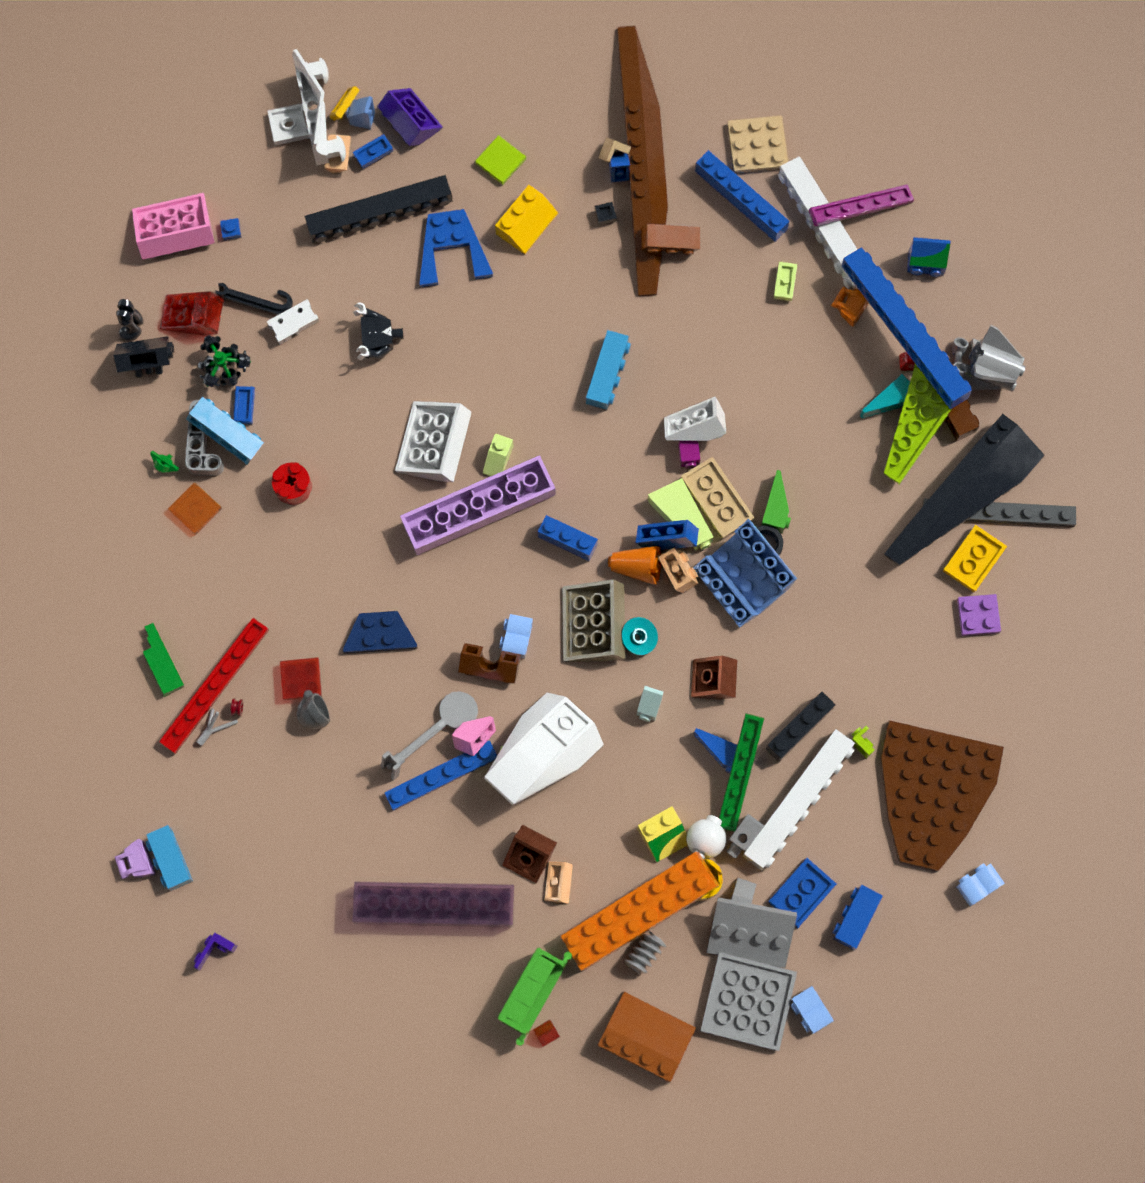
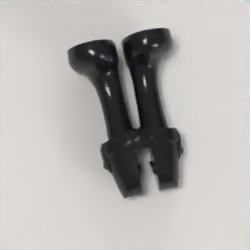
M121 299L117 305L119 310L116 311L118 321L123 326L119 330V336L123 341L131 342L141 335L142 330L138 326L143 325L144 320L131 301Z

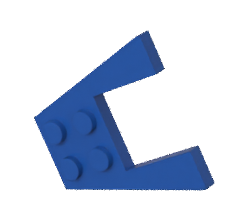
M464 209L428 214L420 288L439 285L434 251L470 246L475 279L493 277L491 267Z

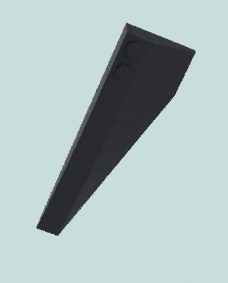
M1002 414L933 493L884 555L896 565H902L918 554L919 551L933 544L935 540L946 535L954 527L956 528L977 514L982 508L993 503L995 499L1022 483L1045 455L1018 424Z

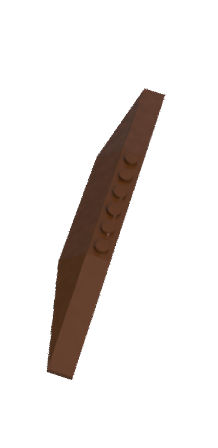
M636 26L617 27L626 140L627 146L631 147L628 158L630 162V197L638 296L657 295L662 250H659L658 253H648V250H642V227L647 224L666 225L668 198L661 113Z

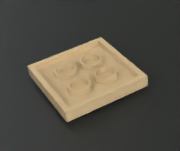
M782 116L728 121L732 163L735 174L779 170L781 165L788 162Z

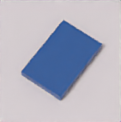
M806 858L768 903L776 909L796 912L795 927L798 929L837 883L810 859Z

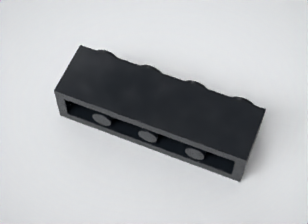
M821 691L767 745L766 750L780 763L834 709L836 704Z

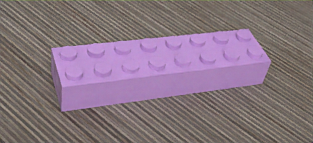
M539 455L405 513L400 518L416 555H419L555 496L556 489Z

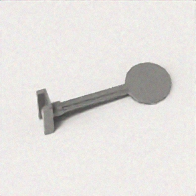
M461 691L446 695L441 701L439 708L440 721L402 752L393 756L387 751L382 755L381 768L387 767L389 770H392L391 779L393 781L399 777L401 765L405 762V759L445 726L458 729L463 722L476 720L478 707L472 696Z

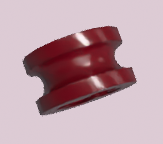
M234 698L232 699L231 716L238 714L239 717L242 716L243 699L236 701Z

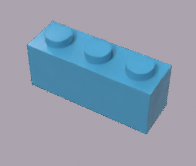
M167 825L146 834L148 838L145 841L147 848L150 852L153 851L155 856L153 863L157 870H161L163 875L160 877L163 887L173 891L193 882L172 828Z

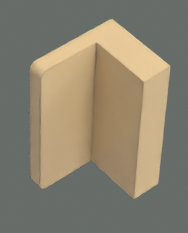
M606 137L599 158L610 162L615 149L629 154L631 147Z

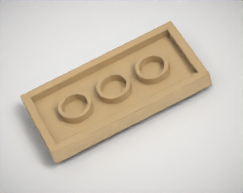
M713 456L681 476L686 487L722 539L734 533L747 519L754 520V516Z

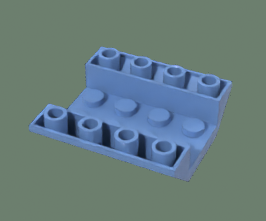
M747 519L734 531L736 534L712 555L705 556L693 567L698 576L739 627H742L765 611L787 592L797 580L796 576L750 519Z

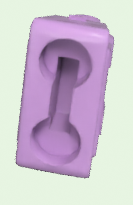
M141 839L135 840L124 849L123 854L114 857L122 879L132 875L136 878L155 875L146 844ZM124 860L128 861L130 869L127 870Z

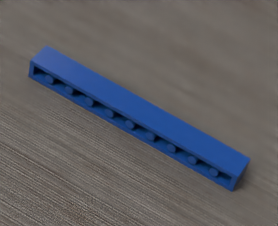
M861 247L844 257L841 267L949 409L967 400L972 391L969 382L960 376L958 368L950 363L948 355L941 351L935 338L927 333L925 325L917 320L914 311L907 307L902 295L897 294L892 282L884 277L882 269L874 264L871 255Z

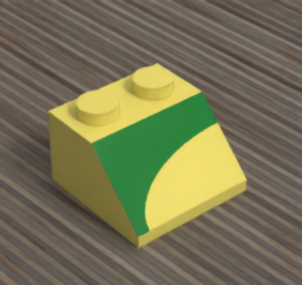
M673 807L664 810L637 827L656 863L688 846L686 840L687 833Z

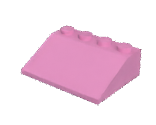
M204 193L132 209L136 242L142 260L215 243Z

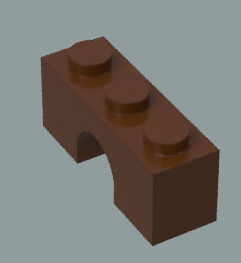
M464 643L458 672L515 684L521 654L502 651L499 660L489 661L483 656V646Z

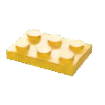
M975 525L943 572L975 593L1007 546Z

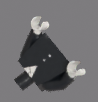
M363 303L354 305L359 310H355L353 314L355 316L362 314L363 316L360 317L362 346L356 350V352H361L362 354L357 358L359 360H363L365 357L367 359L380 360L394 349L393 340L404 339L403 328L392 329L391 319L366 308Z

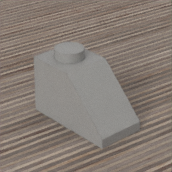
M737 878L731 900L751 904L757 884Z

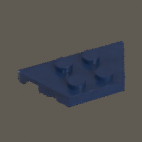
M398 611L359 613L345 643L343 653L418 649V645Z

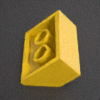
M528 185L495 225L496 235L523 254H526L558 215V212L542 193Z

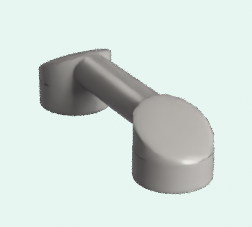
M959 337L955 338L951 348L955 356L953 366L958 368L961 377H965L968 367L962 363V356L965 354L969 343L966 339Z

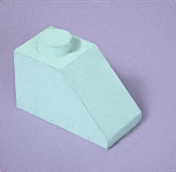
M648 686L644 687L637 710V715L640 716L639 719L646 722L655 721L662 702L663 691Z

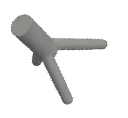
M211 709L207 727L196 742L203 746L212 733L235 725L238 721L234 720L212 729L219 712L217 711L214 714L215 710Z

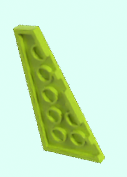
M916 364L884 471L885 476L899 485L952 410L949 409Z

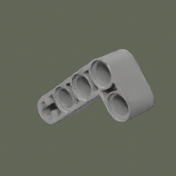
M195 400L190 404L189 413L199 400ZM188 421L185 464L189 472L196 476H219L224 470V465L219 456L206 454L208 435L201 430L195 432L194 428L196 426ZM195 444H201L199 449H192ZM194 462H200L196 468H192L191 465ZM213 462L219 463L216 468H210V465Z

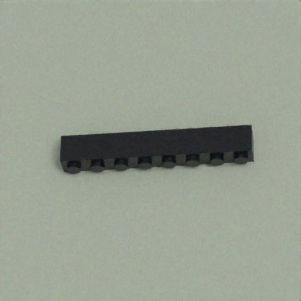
M445 174L305 215L304 217L312 243L323 242L327 238L340 237L344 233L357 232L368 226L375 227L381 222H391L398 217L412 216L415 212L429 211L432 207L446 206L453 202Z

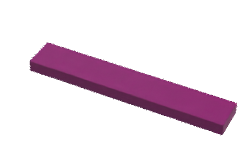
M908 184L810 207L808 212L816 227L911 204L914 198Z

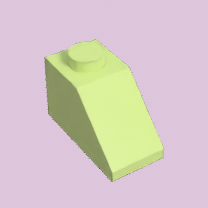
M495 433L483 469L484 475L491 477L505 470L514 447L513 439Z

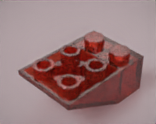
M211 291L167 294L160 330L196 335L218 334L224 299Z

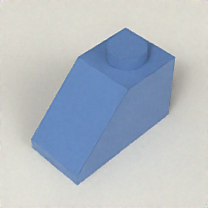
M367 96L352 101V105L348 107L346 113L350 125L371 130L375 117L372 97Z

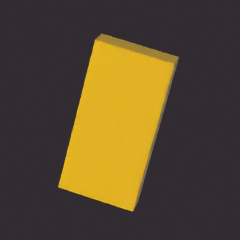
M356 86L347 88L329 117L333 121L341 119L360 90Z

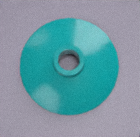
M635 617L628 620L622 628V642L629 652L635 655H646L656 647L658 632L650 620L643 617ZM635 634L639 635V641L635 639Z

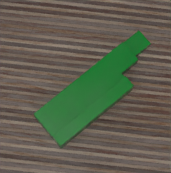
M154 623L144 626L149 636L147 637V642L150 648L143 651V656L163 697H166L170 693L184 688V684Z

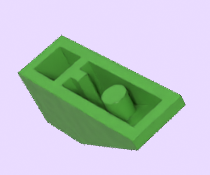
M777 470L761 526H772L783 534L784 528L788 529L791 518L788 517L789 507L780 470Z

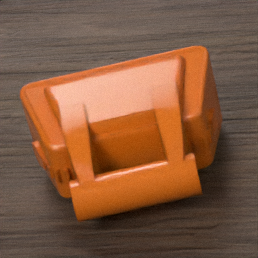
M842 287L831 306L838 309L840 315L854 327L869 302L859 289L850 290ZM844 297L848 298L845 303H842Z

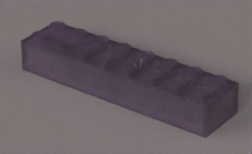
M354 882L353 923L372 925L514 927L515 887L514 885Z

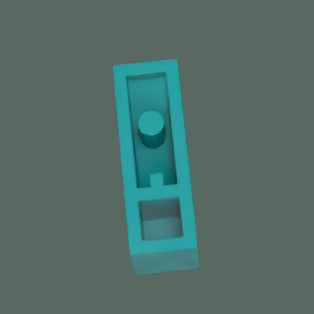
M901 374L861 411L860 417L863 419L902 408L910 381Z

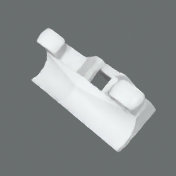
M295 49L293 50L292 57L302 104L268 111L274 144L280 145L310 138L316 166L329 163V158L341 156L343 162L346 158L343 140L340 136L336 135L337 139L327 141L324 91L317 80L324 78V83L327 84L329 79L327 65L322 58H319L320 61L307 63L303 60L298 50ZM313 105L318 106L315 110L308 109ZM287 122L294 123L291 127L284 126Z

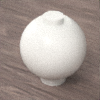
M708 815L706 819L698 820L692 824L687 832L688 848L692 853L699 852L703 859L717 856L725 847L726 835L721 827L722 821L718 817Z

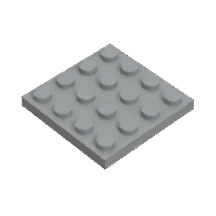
M719 952L700 1031L779 1051L797 972Z

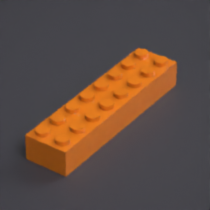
M694 852L561 935V938L578 967L583 971L720 886L700 853Z

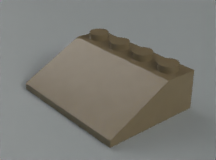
M611 579L563 586V661L592 662L625 659V646L621 637L622 628L625 624L624 584Z

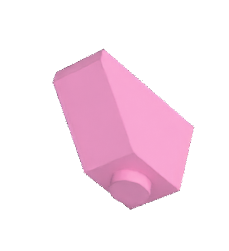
M489 716L463 722L452 734L455 749L474 756L496 732L493 717Z

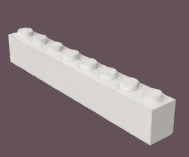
M800 156L781 165L778 174L780 181L786 184L790 197L794 198L797 202L799 212L803 213L807 218V225L815 231L817 241L823 244L825 254L834 262L836 272L844 278V285L850 290L858 289L841 267L843 258L857 250L840 221L815 227L808 212L810 207L827 204L828 201Z
M835 729L744 853L743 857L760 870H763L764 867H770L775 860L772 857L776 851L780 853L786 845L784 842L785 838L788 835L792 837L798 827L795 825L800 819L803 822L809 813L807 811L809 805L812 804L814 806L821 797L818 795L822 788L824 790L827 789L832 782L829 779L833 773L837 775L844 766L841 764L844 758L849 759L854 752L852 747L855 743Z

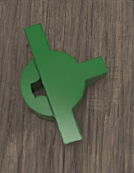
M154 451L150 452L157 471L167 473L179 470V467L174 465L171 460L172 455L168 454L166 456L159 455Z

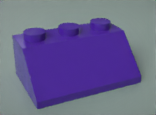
M411 88L387 91L377 106L382 115L389 120L393 128L399 132L404 142L409 146L422 144L443 128Z

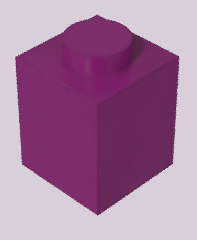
M679 440L678 449L681 467L692 469L700 465L698 441Z

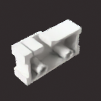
M307 299L268 320L267 324L270 330L274 331L276 340L281 345L284 341L292 339L291 335L296 334L297 336L299 332L319 322L317 314L314 315L311 310V304Z

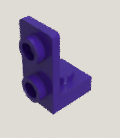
M214 932L213 936L210 934L204 943L206 947L203 952H199L195 957L194 963L196 964L194 968L201 970L217 943V948L225 953L229 950L234 953L238 946Z

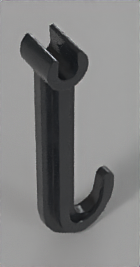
M218 283L219 291L215 290L216 298L219 301L229 300L274 315H279L293 306L292 297L282 290H278L277 294L287 300L284 305L230 289L224 283Z

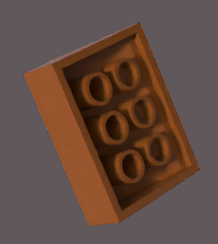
M624 992L598 1047L670 1083L696 1027Z

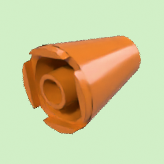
M659 546L613 552L612 556L608 557V567H611L612 572L656 585V581H659L662 563L659 562L658 556L662 555L661 548Z

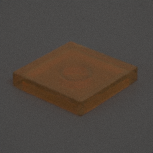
M195 482L168 508L195 535L222 509Z

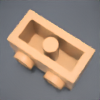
M674 547L658 557L675 590L684 593L699 584L696 579L698 575L693 567L690 568L688 564L689 558L684 551Z

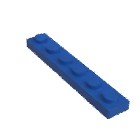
M489 740L474 756L463 753L384 793L394 811L495 761L497 754Z

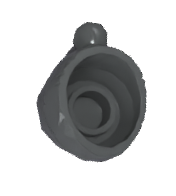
M310 690L304 692L303 699L299 702L297 708V719L302 726L315 730L326 727L330 722L329 711L324 699L319 694H313Z

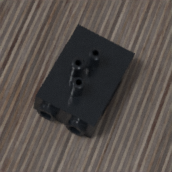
M169 336L116 344L113 356L117 373L134 370L135 377L140 378L143 376L142 369H145L146 374L150 375L153 374L152 367H154L156 374L160 375L163 373L162 366L170 365L175 350L173 341H169Z

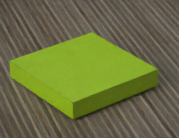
M498 135L475 160V164L504 185L527 158Z

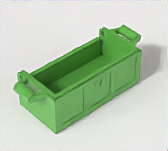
M539 947L536 948L500 1012L498 1020L521 1033V1036L516 1039L518 1046L524 1045L525 1037L528 1035L567 962L572 958L570 952H565L564 959L561 961Z

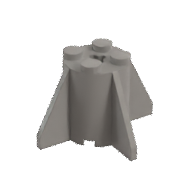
M990 325L983 340L972 339V351L968 358L970 359V365L966 364L968 370L965 377L962 378L969 382L971 390L1004 389L1013 392L1018 376L1021 377L1025 371V366L1023 365L1024 357L997 327Z

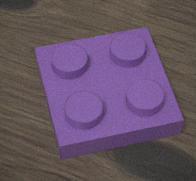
M996 594L957 598L962 636L1001 632Z

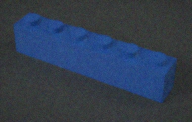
M709 150L696 162L695 172L774 242L788 230L789 220Z

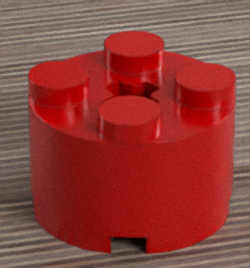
M297 462L285 463L279 466L272 474V487L280 501L289 505H299L308 499L312 491V482L307 470Z

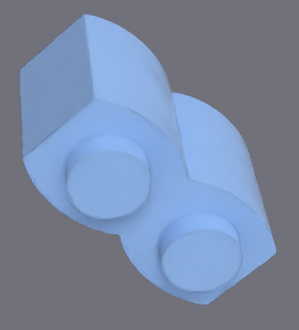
M510 614L509 619H505L503 630H506L505 637H501L499 648H502V651L521 654V658H525L533 619Z
M982 864L975 869L976 874L971 877L967 874L958 880L960 884L956 888L970 907L1004 884L991 864L987 866Z
M812 986L791 999L792 1004L790 1006L796 1015H801L804 1020L801 1024L807 1033L810 1031L814 1034L834 1021Z

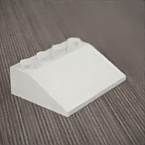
M414 401L395 471L435 481L454 482L472 412L461 403Z

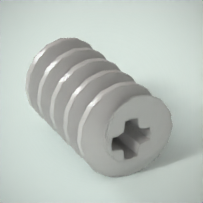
M648 931L650 935L643 934L645 941H638L641 948H633L636 954L629 953L631 961L624 960V963L639 975L640 972L647 973L645 965L652 967L650 959L657 960L654 953H662L658 947L666 948L665 943L650 931Z

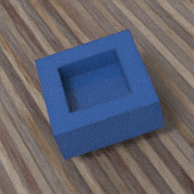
M238 218L220 221L223 240L242 238Z

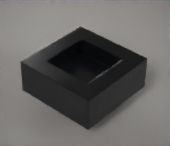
M613 202L595 205L599 225L617 221Z

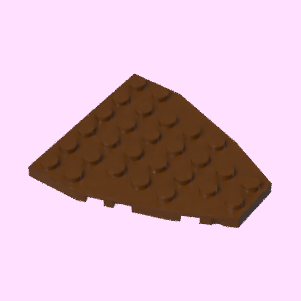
M891 720L888 721L881 754V765L886 793L889 826H891L900 863L939 871L968 835L996 787L1004 747Z

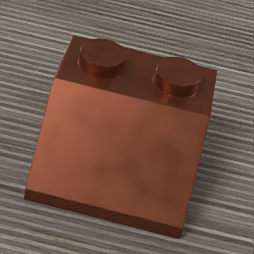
M723 655L693 659L691 697L720 700L736 698L738 660Z
M522 824L513 838L502 866L537 884L553 854L557 842Z

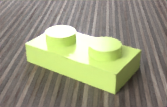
M779 262L774 299L792 301L797 264Z

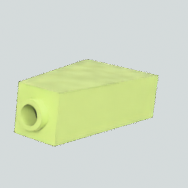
M682 478L648 494V502L667 522L689 520L699 528L697 546L692 547L694 550H704L711 546L713 536Z

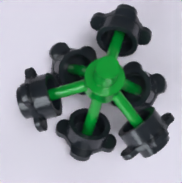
M207 335L200 348L203 351L206 350L208 353L215 354L213 358L206 356L203 362L198 363V368L202 369L205 373L204 376H199L203 379L202 383L207 387L213 388L214 385L219 387L220 384L217 383L219 377L215 373L219 371L220 367H223L224 372L221 375L223 379L220 382L221 385L235 386L238 383V378L241 377V373L239 371L236 372L234 369H228L226 364L230 365L232 362H236L237 368L243 369V372H246V367H249L251 363L250 356L246 354V350L243 351V354L239 353L238 345L231 344L230 347H223L221 352L217 351L220 348L219 342L221 338L219 336Z

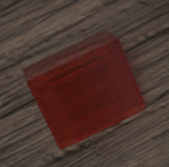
M551 1020L533 1029L542 1047L560 1037Z

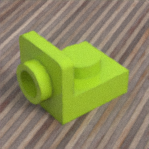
M867 726L863 729L859 727L852 733L854 737L852 741L855 743L853 746L866 759L874 752L871 741L862 737L869 729Z

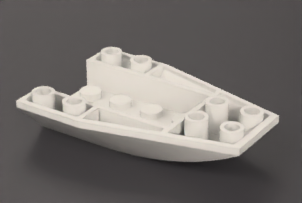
M546 693L521 716L484 779L514 805L579 770L604 744L595 723L567 697Z

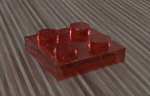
M319 657L280 661L283 700L303 699V694L306 690H310L313 694L316 693L322 697Z

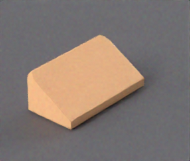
M328 135V140L337 139L336 135ZM338 135L344 142L346 158L343 162L341 156L329 158V163L325 164V169L331 173L347 171L350 136Z
M567 862L548 863L544 901L569 902L572 864Z

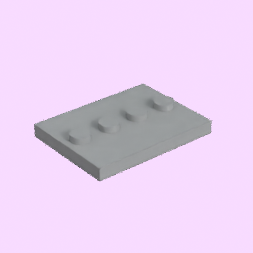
M718 897L707 953L718 955L721 952L786 968L797 913Z

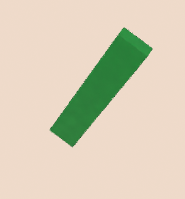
M745 713L719 815L723 829L733 832L737 829L764 717Z

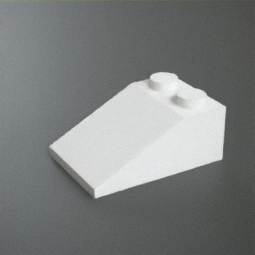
M716 396L664 417L666 440L710 441L726 434L725 413Z

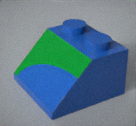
M913 237L908 251L907 272L913 275L930 274L933 277L944 276L947 269L951 240Z

